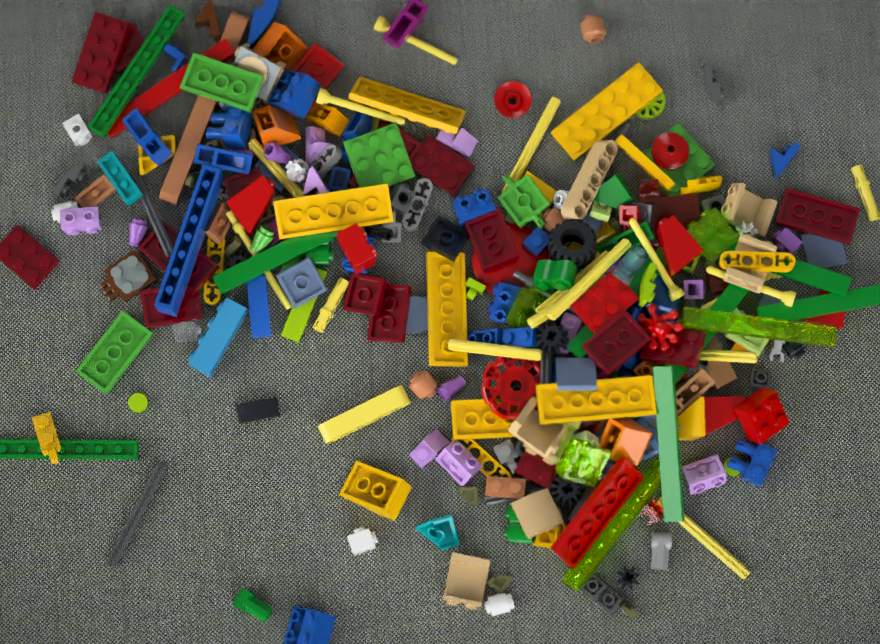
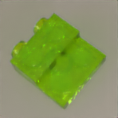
M716 208L712 210L706 209L701 214L702 219L698 222L692 221L686 228L703 249L702 254L711 264L723 252L738 242L740 237L727 224L728 220Z
M521 287L506 319V322L512 329L526 327L527 319L537 314L535 309L545 300V297L539 294L540 291L529 287V289Z
M572 438L571 442L565 445L563 458L557 461L556 472L562 479L595 487L611 452L608 449L593 446L589 441Z

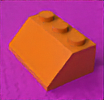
M273 21L252 51L274 63L279 61L285 63L284 73L285 70H293L308 47L285 25Z

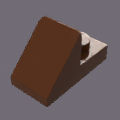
M209 0L194 23L196 28L207 26L209 37L213 36L214 41L218 42L221 39V33L213 0Z

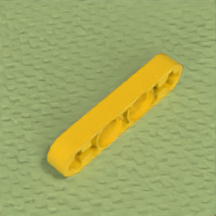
M621 134L615 140L616 144L663 188L669 191L675 185L660 168Z
M208 237L207 256L209 258L213 255L221 257L220 262L217 264L219 269L215 272L216 274L224 271L225 237L223 242L218 244V250L222 249L221 252L215 250V243ZM208 280L204 284L203 297L208 305L216 306L221 302L222 295L219 289L214 288V294L218 297L214 298L212 302L210 298H207L212 292V289L208 288V286L217 287L216 283H211Z
M725 251L720 256L719 265L724 270H727V267H731L739 271L790 272L794 268L796 260L792 254L786 252ZM726 257H729L730 264H727L725 261ZM737 257H739V261H738V264H739V265H736V263H737V261H736ZM745 257H749L752 259L753 263L751 265H745L742 262V259ZM769 258L772 261V265L765 266L761 260ZM784 259H787L789 262L788 266H785Z
M473 439L464 440L467 445L469 442L472 443L467 448L468 451L472 448H477L480 451V456L476 459L482 464L480 471L486 477L493 475L497 468H500L501 470L498 473L501 476L507 475V478H512L511 474ZM486 461L494 463L495 467L490 472L485 471L483 468Z

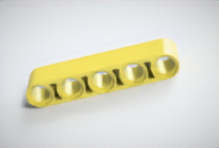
M400 385L320 424L318 429L325 443L330 444L409 405L411 401L403 385Z

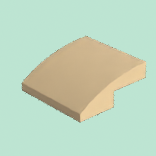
M548 488L511 503L528 539L564 524Z

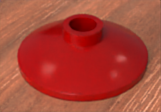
M514 81L502 84L494 96V105L497 111L507 118H519L525 115L532 103L531 93L528 88L522 83ZM511 99L516 100L514 105L509 103Z
M671 132L661 134L652 144V158L663 169L674 170L680 168L689 157L688 143L679 134ZM671 146L674 148V151L669 152L667 148Z

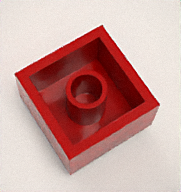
M355 223L336 233L338 243L356 275L376 265L375 258H377V252L372 243L368 245V236L363 227L359 228L358 224Z
M765 387L760 388L734 407L747 440L759 444L764 443L790 424L777 392Z

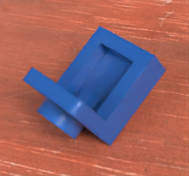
M167 43L163 50L165 55L176 61L172 68L173 72H176L187 64L188 59L182 53L183 50Z
M537 227L522 245L537 257L546 246H549L550 233L545 229Z

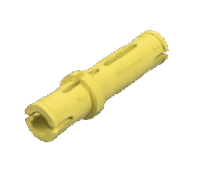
M862 164L852 167L851 171L856 182L855 187L859 190L869 222L880 219V213L871 192L870 180H867Z
M339 277L326 304L320 309V314L312 326L316 331L323 333L330 319H333V313L349 286L347 280Z

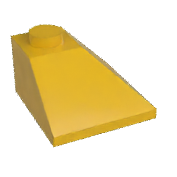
M704 397L697 398L677 416L678 425L681 427L678 430L679 440L693 441L705 436Z

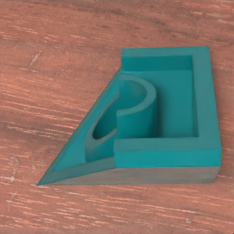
M451 514L415 527L417 531L437 545L441 551L460 545Z

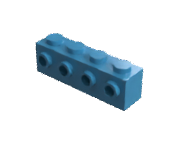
M227 297L225 301L219 303L216 317L210 319L207 325L209 328L207 333L201 335L198 341V349L193 351L188 359L191 368L210 378L248 313L247 308Z

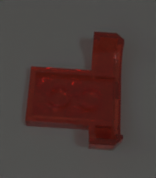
M658 179L642 181L639 185L640 203L655 205L651 228L655 238L649 241L654 251L659 247L655 231L659 227L658 223L665 217L669 219L674 215L688 232H700L698 194L659 197Z

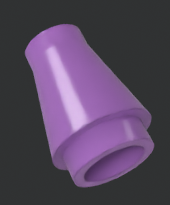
M269 143L264 149V156H266L267 160L285 165L292 160V156L278 143Z
M132 219V222L129 223V245L135 247L141 245L148 228L146 221Z
M459 375L440 384L437 392L444 401L451 400L466 385V382Z

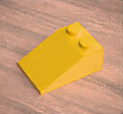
M356 461L339 495L380 516L395 521L412 486L402 478Z

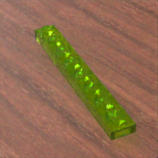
M692 307L683 308V328L832 348L836 345V327Z
M656 459L643 475L644 479L575 569L570 568L563 577L562 581L576 592L579 591L661 486L660 460Z

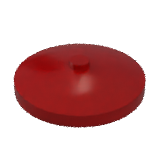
M506 223L520 259L484 273L474 249L472 268L476 280L485 285L486 291L491 295L493 294L495 284H499L500 280H505L523 285L520 298L535 290H530L524 286L523 282L513 277L514 272L518 270L528 277H533L537 262L539 260H548V253L545 247L536 257L522 245L533 230L525 226L520 228L514 223Z

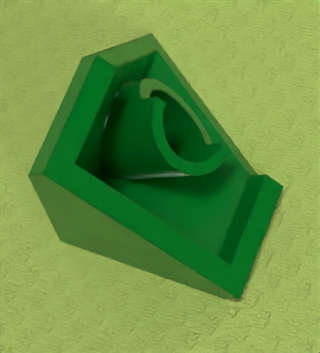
M622 173L615 175L602 184L594 200L619 210V205H626L633 200L625 176Z

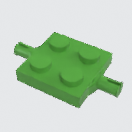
M507 173L502 179L508 187L497 198L520 228L533 220L539 229L543 228L542 226H545L546 223L540 215L551 204L528 174L521 180L514 182L509 173Z

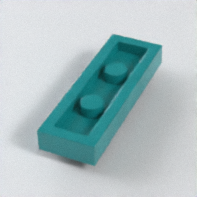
M113 151L97 162L126 205L130 206L143 196V193Z

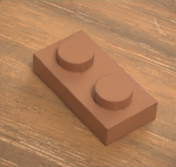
M103 174L77 195L75 200L82 208L96 207L114 193L116 189Z
M223 202L217 204L204 231L217 244L223 242L231 225L230 220L226 216V213L231 209Z
M487 476L485 496L521 499L524 497L526 479Z

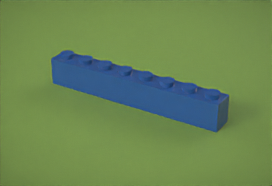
M204 164L202 166L154 303L158 312L176 317L178 315L205 236L204 231L211 219L224 181L223 179L225 178L222 170Z

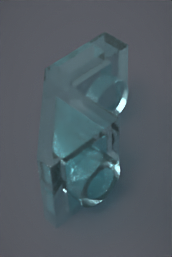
M633 243L612 274L628 286L636 272L645 263L648 254L642 247L636 246Z

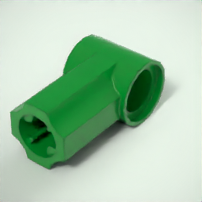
M243 588L240 589L232 602V605L245 613L248 612L264 623L273 611L271 606L260 601L255 595Z

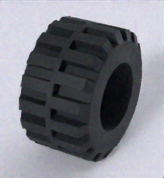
M570 219V222L564 220L562 224H556L555 228L551 230L548 246L549 257L553 261H574L578 269L577 272H579L580 268L584 269L595 259L597 236L594 234L593 228L589 229L590 225L588 223L582 224V220H578V222H575L574 219ZM573 241L581 244L582 247L571 250L563 245Z

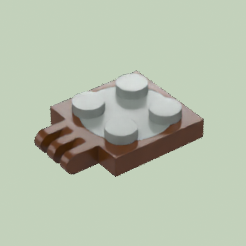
M134 249L104 270L108 279L98 287L101 290L108 286L103 291V294L106 296L111 292L113 293L107 297L109 302L120 295L127 302L138 295L140 291L157 282V280L136 249Z

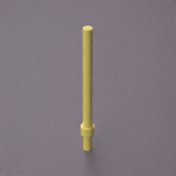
M232 210L226 213V216L233 225L232 229L240 236L252 257L257 255L250 250L253 242L246 233L245 228ZM272 272L264 273L285 309L292 308V304Z

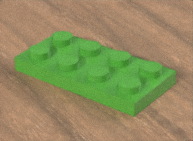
M193 53L180 88L251 113L264 77Z
M122 311L75 372L107 395L154 334Z

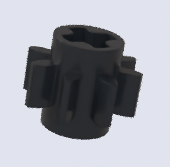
M791 335L786 339L783 349L790 358L795 356L798 359L806 353L804 349L807 348V345L801 336L795 338L794 335Z
M624 566L623 573L617 572L620 579L616 583L621 582L623 584L621 589L629 586V589L632 590L633 583L639 584L636 577L640 573L635 574L633 572L634 567L627 570L626 566ZM625 573H628L629 576H633V578L630 580V583H628L627 580H623V578L626 576Z

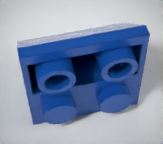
M285 70L277 86L271 92L268 103L293 116L305 118L322 85L308 74Z
M294 606L284 644H329L336 617Z

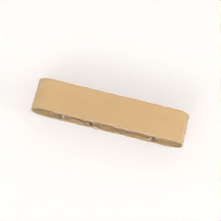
M603 140L596 141L593 144L562 205L561 214L564 219H583L586 216L617 154L618 147L615 141Z

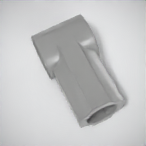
M652 531L650 569L667 571L672 533Z

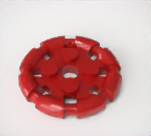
M497 356L498 359L493 363L490 362L482 375V397L485 404H488L492 408V412L498 417L505 420L517 419L532 396L537 399L535 384L540 385L541 364L539 363L540 361ZM515 361H521L522 367L514 366ZM504 365L506 370L500 373L498 368ZM532 368L537 372L534 377L529 372ZM491 380H497L496 387H490ZM519 381L522 388L519 391H513L510 387L511 382ZM498 395L503 400L499 405L494 400ZM538 404L533 408L538 411ZM510 405L518 406L517 412L510 411Z

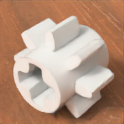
M290 160L285 166L288 169L286 176L290 181H298L300 183L307 178L309 167L303 160Z
M743 221L740 226H735L738 232L734 233V237L739 238L741 233L747 234L748 231L750 235L754 236V234L758 233V230L756 228L753 229V222L747 224Z

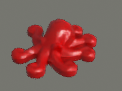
M651 304L648 306V312L652 318H646L645 314H639L637 320L641 324H647L642 329L646 333L649 332L651 337L649 348L656 350L659 347L658 337L661 343L660 349L665 352L670 348L666 338H669L670 343L673 344L678 341V336L670 333L671 330L681 332L684 326L680 322L675 324L667 321L669 319H676L678 311L671 310L670 313L659 316L656 313L658 307L655 304Z

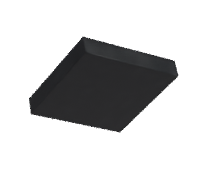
M438 216L423 238L421 245L455 262L470 236L467 230Z

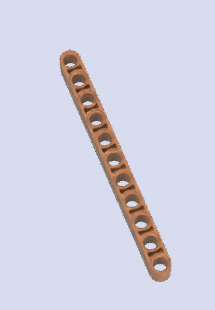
M232 12L220 41L226 38L234 52H236L237 48L243 43L251 19ZM236 56L232 57L225 63L229 65L232 62L234 63ZM198 95L162 186L159 199L175 205L180 203L186 188V178L192 172L195 165L194 158L197 144L203 145L206 130L211 124V114L216 112L219 102Z

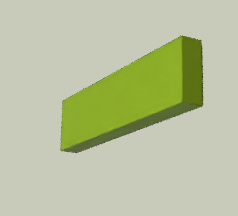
M316 268L324 283L327 272ZM318 296L295 309L292 307L282 331V337L297 343L300 342Z

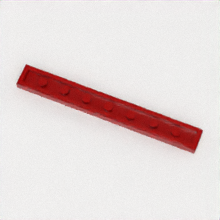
M224 38L201 55L225 63L234 57L235 52L227 39ZM189 63L128 103L107 133L112 139L127 129L122 120L135 108L145 117L183 90L180 86Z

